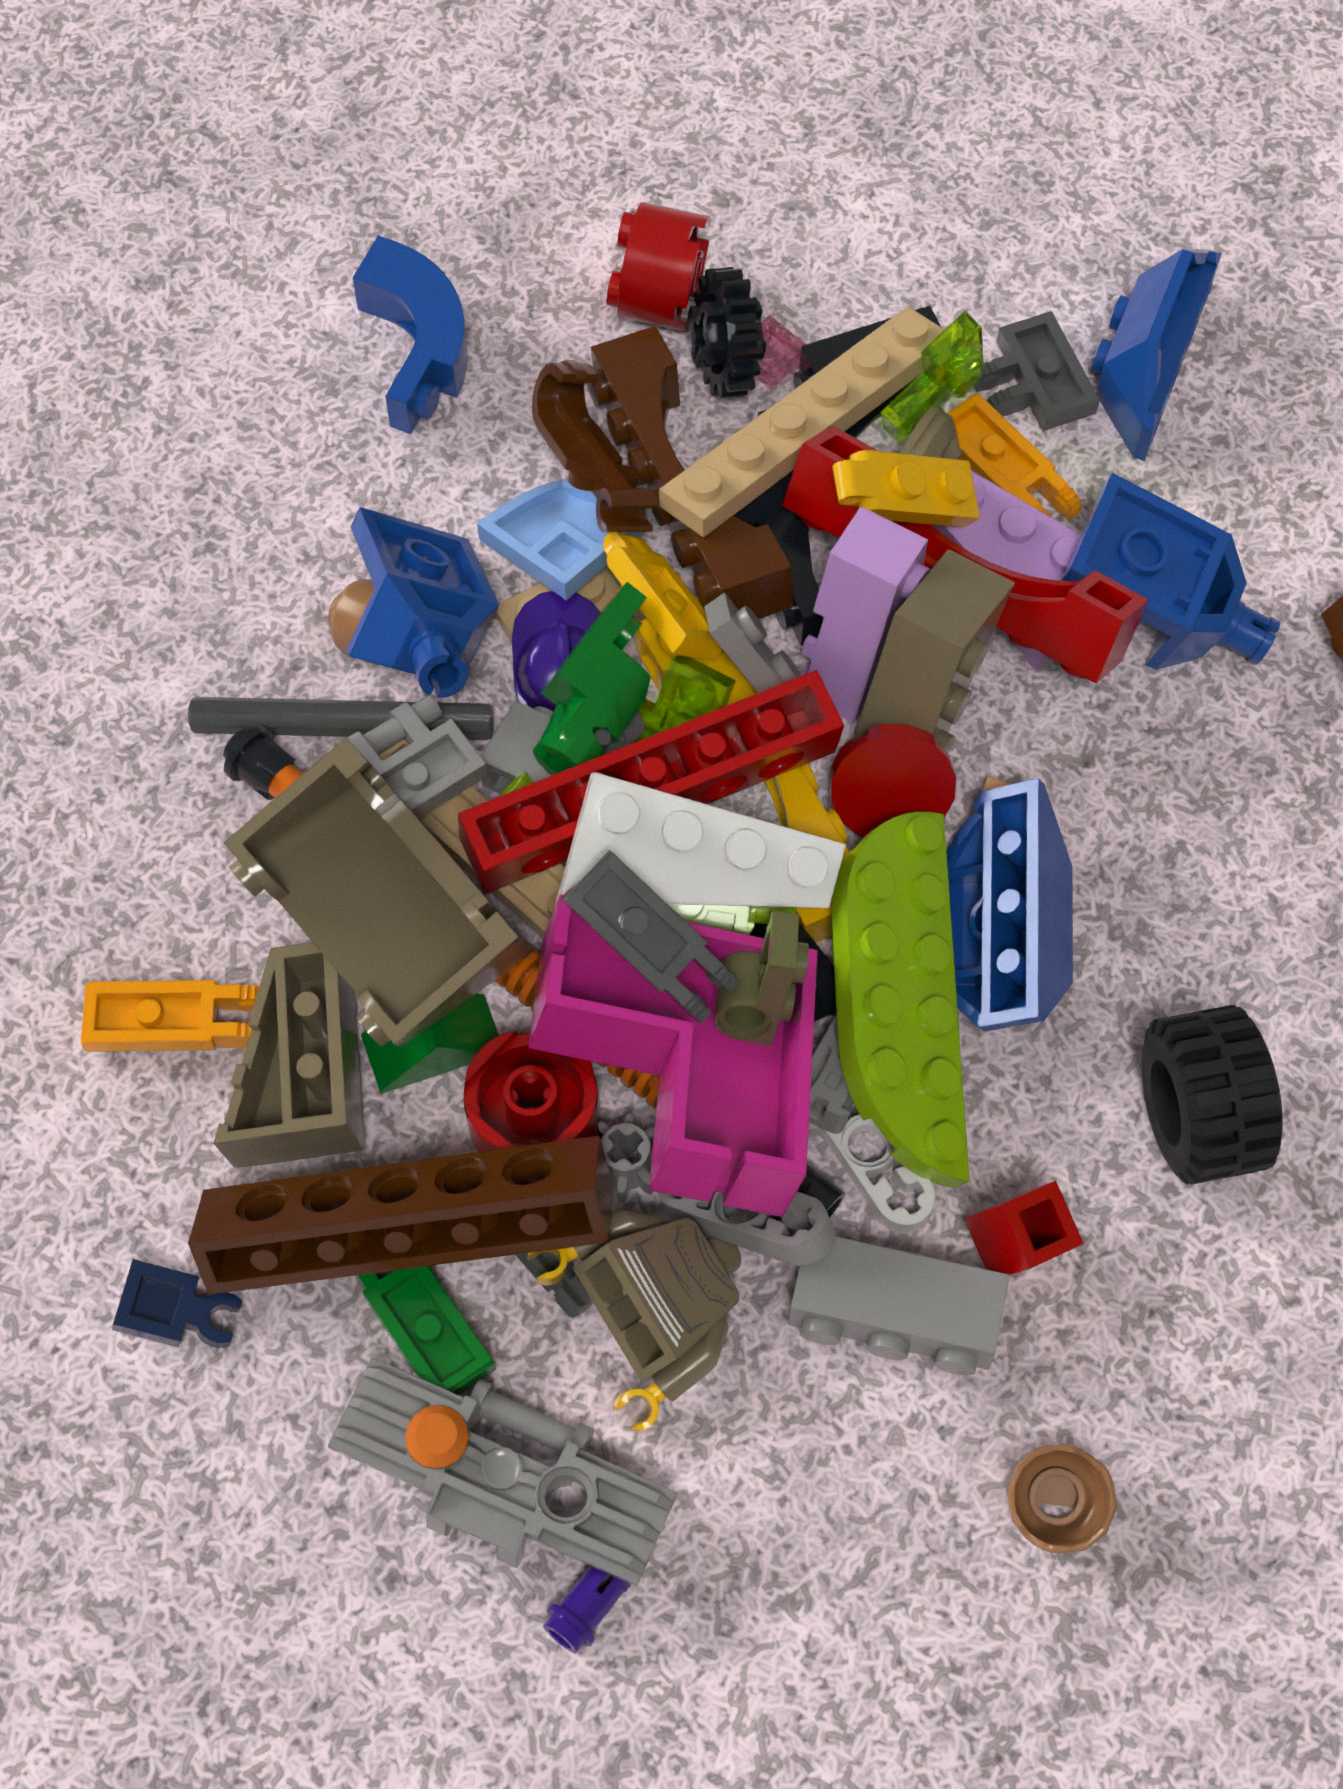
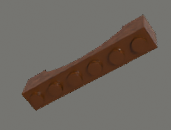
M653 326L591 346L592 365L598 374V383H587L590 396L596 407L605 405L608 411L606 417L611 436L617 446L626 445L629 466L634 468L639 474L637 485L647 484L648 488L654 491L658 503L657 508H651L659 526L668 524L671 529L672 547L682 568L690 566L694 572V587L703 609L705 610V605L724 592L738 610L746 605L754 612L758 619L793 608L792 566L768 524L756 528L732 516L703 538L660 507L659 489L682 473L684 468L677 459L665 430L669 409L680 406L677 363L657 327Z

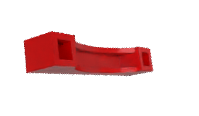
M834 426L805 441L802 444L782 506L799 515L807 526L819 531H827L840 538L859 510V506L839 504L832 466L837 462L850 460V455L855 452L878 450ZM892 521L928 539L924 566L930 568V570L945 552L950 549L1015 582L996 627L1007 633L1009 639L1017 645L1036 649L1059 662L1063 670L1070 675L1089 679L1094 683H1098L1122 662L1149 600L1096 570L1081 581L1049 580L1018 573L971 553L950 540L931 524Z

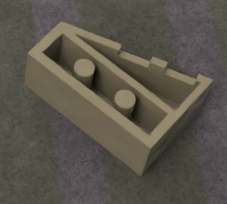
M948 549L894 614L853 738V743L858 738L867 735L868 729L878 725L908 724L930 732L940 741L941 747L949 754L955 740V736L949 733L952 724L957 723L970 700L972 691L968 688L987 654L988 643L1015 582Z

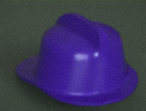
M549 591L538 594L523 605L514 620L512 633L514 689L517 702L530 708L539 706L554 712L556 705L544 697L541 691L601 613L592 601L577 592L565 600L555 592Z

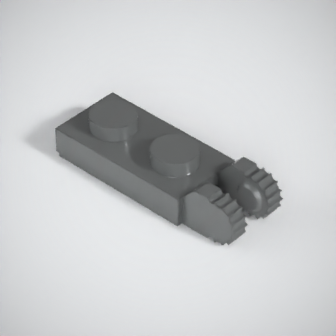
M608 849L560 898L657 991L661 993L665 991L700 1024L709 1017L711 1012L701 997L694 991L688 990L676 978L693 960L716 987L724 989L728 993H731L740 983L734 974L705 947L708 942Z

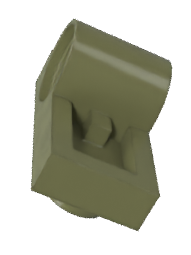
M772 911L760 952L738 951L728 954L720 960L740 981L731 993L716 987L714 1024L722 1034L738 1040L771 1046L779 1021L790 1022L795 1002V983H803L809 955L808 943L798 942L799 914Z

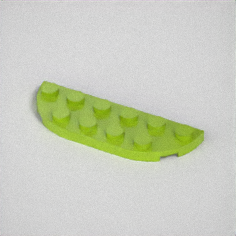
M934 812L905 813L893 817L871 830L856 848L847 853L839 868L832 897V933L839 1054L843 1075L854 1105L862 1120L872 1118L881 1133L895 1148L889 1154L916 1175L929 1179L938 1185L955 1188L970 1182L944 814Z

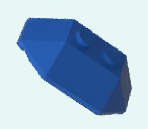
M1182 249L1139 275L1130 298L1120 295L1109 325V329L1116 330L1117 332L1113 342L1102 339L1091 372L1101 375L1096 394L1133 458L1145 461L1213 285L1222 255L1220 252L1203 249Z
M1037 778L981 791L972 806L975 810L974 813L957 832L946 852L957 1008L984 1032L1045 1021L1073 984L1072 863L1045 784Z

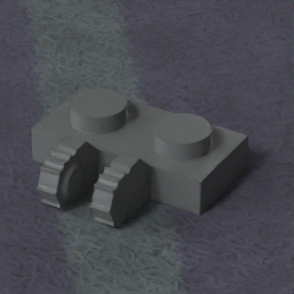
M1052 311L999 327L996 342L1004 356L992 359L991 362L986 361L984 364H980L977 368H974V371L969 376L976 392L989 390L995 386L1008 383L1015 377L1019 384L1007 387L1005 390H1000L997 393L994 392L992 396H989L987 402L1003 417L1022 411L1030 405L1043 431L1097 414L1100 402Z

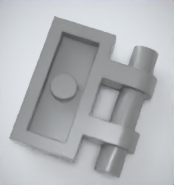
M431 695L426 696L411 706L404 702L389 712V720L364 735L357 731L347 737L418 818H421L488 776L485 761L452 719H449L432 731L426 727L443 716L438 703ZM402 740L409 744L383 761L378 756Z

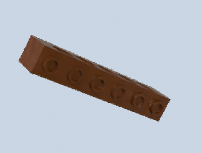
M600 1136L211 1188L204 1189L202 1192L188 1245L206 1291L210 1295L601 1244L610 1241L614 1186Z

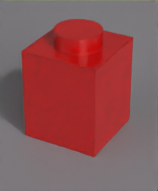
M1056 1180L1015 1195L964 1218L985 1269L1008 1275L1031 1269L1084 1244Z

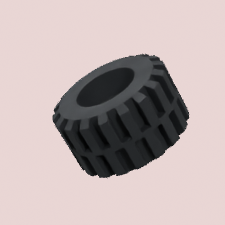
M1228 1005L1151 1021L1145 1034L1142 1051L1144 1096L1157 1144L1175 1175L1186 1185H1193L1272 1168L1276 1163L1281 1146L1283 1128L1282 1102L1270 1052L1251 1017L1240 1006Z

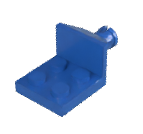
M1111 473L1100 490L1062 581H1081L1096 570L1149 600L1140 621L1159 631L1145 662L1147 667L1157 670L1202 658L1215 644L1225 646L1245 656L1248 661L1254 664L1261 662L1276 638L1274 634L1280 628V621L1271 616L1267 617L1245 606V603L1240 601L1247 582L1232 534Z
M359 507L350 528L375 589L348 645V656L416 674L421 689L428 695H431L434 687L438 698H445L456 694L467 682L468 668L499 606L469 540L461 536Z

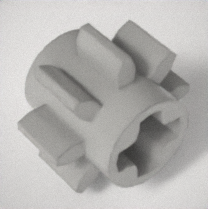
M628 1113L624 1118V1123L614 1125L611 1128L606 1123L600 1121L597 1124L598 1136L601 1139L613 1186L617 1189L619 1202L624 1203L628 1190L638 1188L639 1186L644 1192L651 1195L654 1192L649 1190L652 1161L651 1149L653 1148L655 1126L644 1131L634 1125L633 1116ZM620 1149L623 1154L628 1156L637 1151V1163L632 1165L625 1158L614 1163V1152Z

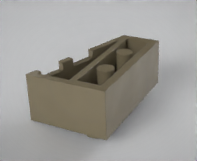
M313 942L270 949L248 1023L252 1030L242 1064H236L231 1081L234 1091L224 1124L219 1123L213 1142L234 1168L364 1150L355 992Z

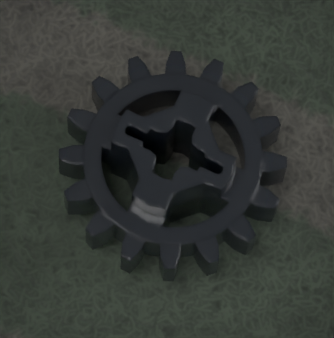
M733 267L706 269L705 276H699L698 278L700 291H694L693 293L696 306H690L688 311L687 323L691 330L692 339L691 356L697 368L704 367L703 381L705 385L710 384L713 396L719 395L720 398L748 395V390L755 389L754 376L760 375L761 372L757 360L763 359L766 351V342L763 338L761 322L763 310L756 297L750 298L751 282L749 279H743L742 269H733Z

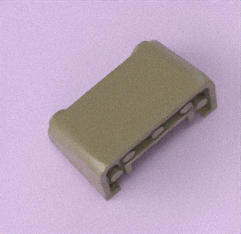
M347 737L224 842L237 858L229 868L243 886L255 897L265 890L276 899L358 995L357 999L364 1009L355 1017L366 1032L381 1047L391 1040L394 1045L401 1048L509 971L532 951L451 855Z

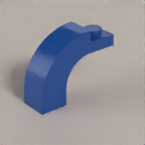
M377 235L353 276L357 308L362 312L400 326L415 341L410 354L385 396L390 427L412 434L421 417L429 419L433 415L438 404L440 392L457 398L463 386L468 363L464 315L454 286L434 262L406 245Z

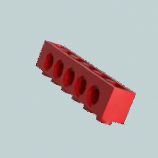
M815 670L459 812V839L482 891L486 895L567 862L591 773L596 772L700 803L710 804L835 753L844 723L818 671Z

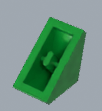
M475 994L401 1048L394 1045L391 1040L381 1047L366 1031L361 1034L380 1094L467 1066L486 1043L499 1036L484 994Z

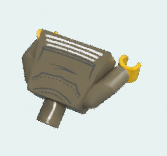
M618 1209L612 1212L610 1241L608 1243L528 1253L527 1260H531L545 1252L553 1253L559 1259L560 1265L557 1269L537 1277V1283L545 1286L559 1282L566 1273L567 1263L580 1258L582 1262L572 1269L641 1382L652 1376L654 1382L647 1388L626 1389L614 1401L613 1410L615 1411L623 1407L634 1396H639L646 1403V1416L643 1420L634 1424L630 1430L638 1431L651 1427L657 1420L659 1413L658 1405L666 1398L671 1402L675 1401L717 1365L729 1330L725 1315L739 1302V1292L729 1277L730 1274L738 1270L741 1264V1255L736 1245L713 1237L706 1240L697 1223L687 1217L668 1223L658 1214Z

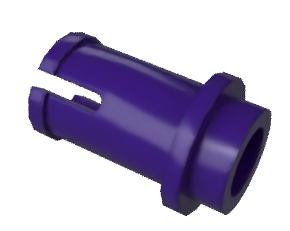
M590 1566L560 1605L550 1604L547 1608V1613L550 1617L543 1625V1628L557 1643L574 1654L583 1645L591 1647L596 1639L592 1634L621 1595L628 1591L631 1584L612 1576L598 1593V1586L608 1574Z

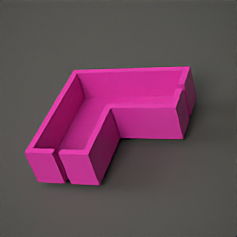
M559 894L542 940L536 984L538 991L534 1000L528 1048L659 1075L649 1183L650 1191L710 1202L714 1192L723 1193V1205L783 1217L806 1177L817 950L809 948L804 981L802 984L795 983V1002L790 1022L779 1021L771 1046L730 1038L716 1028L714 1024L716 986L705 976V972L693 960L676 978L688 990L694 991L706 1002L711 1014L702 1024L698 1023L683 1010L665 991L662 993L657 991L560 899L563 895ZM687 922L708 942L705 947L719 961L726 955L738 951L760 952L764 938Z

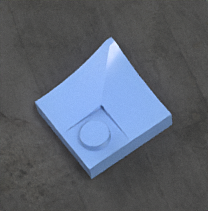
M568 480L550 482L524 492L477 523L479 540L565 600L569 599L608 566L606 562L607 555L603 549V541L609 532H602L597 524V498L592 491L577 489ZM619 532V533H624V534H629V535H634V536L642 537L646 532Z

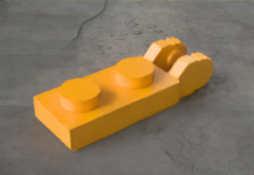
M979 393L973 394L948 412L954 419L960 448L964 450L960 460L969 461L971 471L1050 516V513L1032 496L1038 490L1041 491L1043 497L1055 510L1067 520H1071L1081 513L1080 511L1083 510L1081 508L1083 506L1080 502L1081 499L1074 492L1073 488L1071 489L1069 484L1055 472L1056 466Z
M215 980L85 983L80 1044L85 1052L215 1050L216 1046L221 1048H246L252 1030L248 1023L217 1022L218 1008L226 1011L242 1010L252 1012L259 986L248 984L244 986L240 984L217 985Z

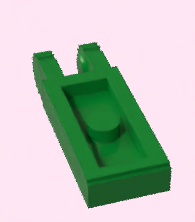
M428 1266L394 1270L380 1280L375 1273L355 1276L364 1289L362 1291L364 1299L418 1378L456 1395H460L475 1385L480 1379L485 1378L496 1370L492 1358Z

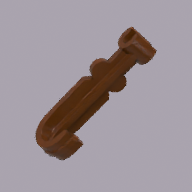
M564 360L559 363L546 364L539 373L533 391V420L538 431L562 466L569 470L568 482L577 489L592 491L597 498L596 519L602 532L653 531L652 524L646 518L645 508H657L658 503L654 491L651 488H636L639 478L638 472L634 468L622 465L623 458L588 413L584 395V384L598 383L597 372L588 363H579L576 360Z

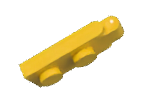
M862 450L850 455V460H843L832 466L838 502L841 505L859 506V508L862 506L890 521L966 527L980 519L969 461Z
M609 532L603 541V549L607 555V565L622 586L628 582L647 597L637 611L647 618L658 633L656 639L660 646L677 658L693 657L716 661L723 649L709 632L706 612L665 557L654 553L642 537Z

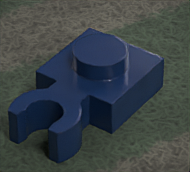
M133 1259L112 1330L179 1348L184 1329L195 1331L199 1339L206 1345L214 1348H225L230 1346L233 1334L216 1330L211 1325L209 1317L218 1310L239 1313L242 1300L228 1292L211 1294L206 1298L195 1296L199 1276Z

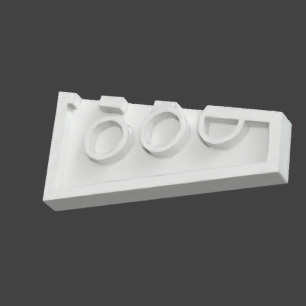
M594 772L590 774L557 899L559 894L564 895L602 853L608 849L667 904L829 908L846 844Z

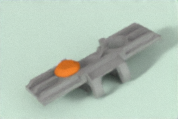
M371 1358L328 1444V1448L432 1494L433 1497L426 1513V1527L446 1537L449 1535L452 1527L495 1545L497 1547L496 1559L518 1568L524 1555L523 1549L526 1540L529 1538L629 1584L638 1586L678 1492L587 1453L593 1438L594 1428L581 1423L576 1429L493 1392L494 1384L483 1379L477 1382L470 1397L465 1395L463 1398L380 1360ZM483 1417L562 1453L557 1464L549 1467L479 1436L474 1432ZM572 1482L582 1485L587 1493V1501L580 1513L564 1518L555 1515L549 1510L546 1503L554 1491L561 1487L571 1486Z

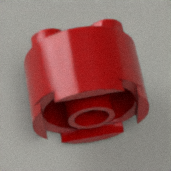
M641 202L637 211L623 213L618 232L617 246L626 248L622 268L620 271L613 270L606 298L607 305L617 307L619 318L685 332L688 331L687 318L681 317L683 309H687L688 299L693 297L694 291H700L698 278L704 275L709 240L698 238L699 228L711 227V217Z
M516 1031L501 1034L486 1043L470 1062L464 1083V1109L469 1134L477 1152L596 1136L598 1132L597 1124L599 1123L597 1081L591 1061L528 1048L530 1033L517 1034ZM541 1101L544 1102V1104L541 1107L534 1108V1106L538 1105ZM525 1102L531 1107L523 1109L520 1105Z

